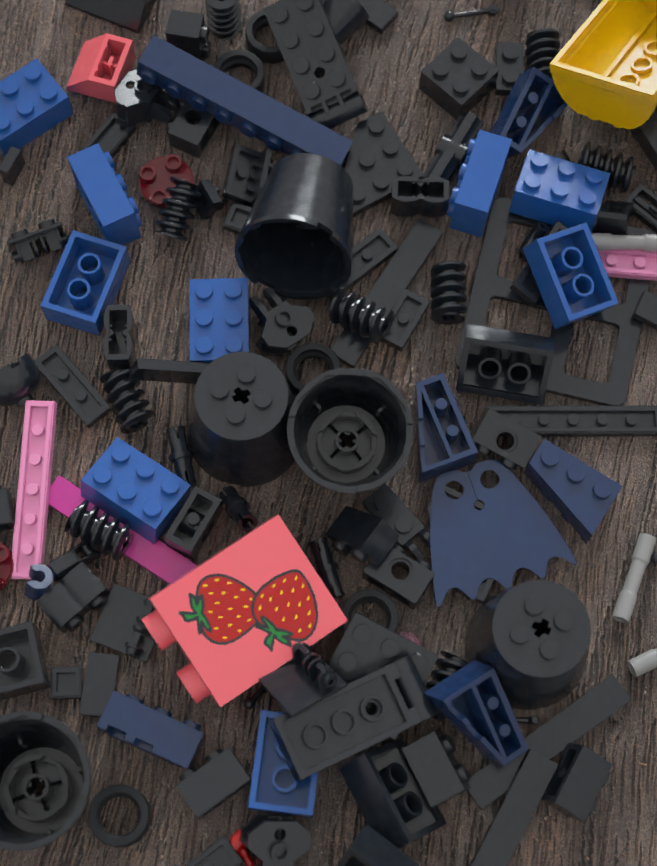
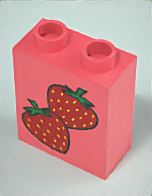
M279 514L269 518L148 598L155 610L141 619L161 651L175 642L180 647L189 664L177 671L176 674L195 703L198 704L211 695L215 703L220 707L259 682L260 678L293 658L292 647L295 643H307L311 646L348 621Z

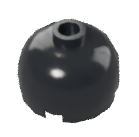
M29 353L19 357L16 363L7 364L0 369V406L8 407L16 404L20 408L25 405L26 400L34 399L31 394L39 386L40 374L36 363Z

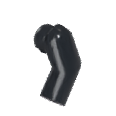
M537 221L519 247L518 256L525 263H527V258L523 248L536 239L544 237L549 231L547 224Z

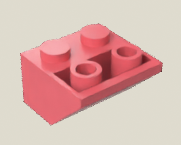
M106 33L85 41L66 89L116 103L114 89L126 73L132 71L136 61L133 40Z

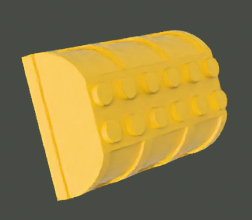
M603 0L550 62V73H552L554 84L563 100L575 112L588 116L591 120H600L610 123L616 128L625 129L641 126L652 115L657 106V0Z

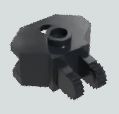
M137 69L127 72L114 89L118 122L126 126L143 121L150 123L152 119L165 123L170 122L173 116L170 111L174 112L180 108L179 99L163 92L162 88L155 84L151 85L144 82L140 76L136 75ZM128 84H134L133 87H126Z
M269 286L263 290V295L272 307L270 311L267 310L257 296L249 299L251 308L259 318L257 324L261 328L256 346L264 355L282 356L301 344L305 337L310 334L315 316L309 307L290 305L287 300L283 302L278 294Z
M256 815L240 828V842L254 853V861L258 866H294V861L311 848V834L288 815Z

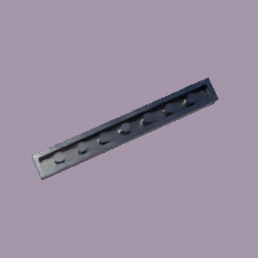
M153 35L138 61L136 75L140 76L144 82L151 85L155 84L165 89L174 98H182L189 102L196 110L207 111L215 115L219 122L230 124L240 129L241 133L247 137L259 139L274 151H281L287 155L297 153L317 154L329 158L341 166L353 143L350 139Z

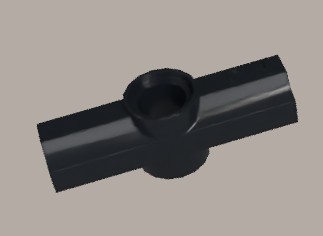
M461 112L449 134H445L435 150L434 158L422 179L440 177L450 181L456 168L460 169L462 163L466 160L470 139H475L479 129L482 127L483 122L479 120L477 115L471 112Z

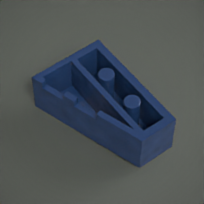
M546 439L543 440L524 472L545 498L551 501L562 513L561 516L564 520L569 522L581 535L580 538L585 544L597 529L622 488L620 484Z
M473 660L424 693L484 757L505 766L529 749L494 667Z

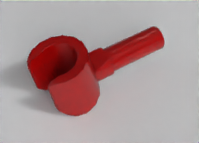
M238 829L231 836L230 844L239 853L246 866H255L251 856L244 849L246 846L240 842V829Z

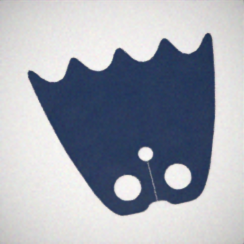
M492 459L476 463L470 471L460 472L452 470L437 477L431 499L430 550L432 572L435 573L433 577L434 594L438 607L442 605L444 596L451 588H459L470 599L475 600L479 586L485 579L497 580L502 586L509 589L512 585L513 575L518 569L526 568L540 578H545L547 564L552 557H561L573 565L577 564L566 542L539 503L516 476L500 462ZM488 470L494 471L499 476L498 485L491 489L485 488L480 482L481 474ZM451 481L461 483L464 488L463 495L458 499H450L445 494L447 483ZM475 501H483L484 508L482 510L475 509Z

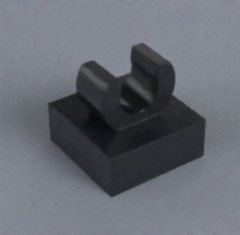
M210 179L201 180L198 184L200 187H196V189L202 194V197H196L192 200L199 205L196 210L201 219H211L216 210L223 209L228 200L227 198H220L218 194L221 188L214 186Z

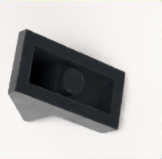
M606 200L598 211V233L628 235L629 220L633 215L634 203Z

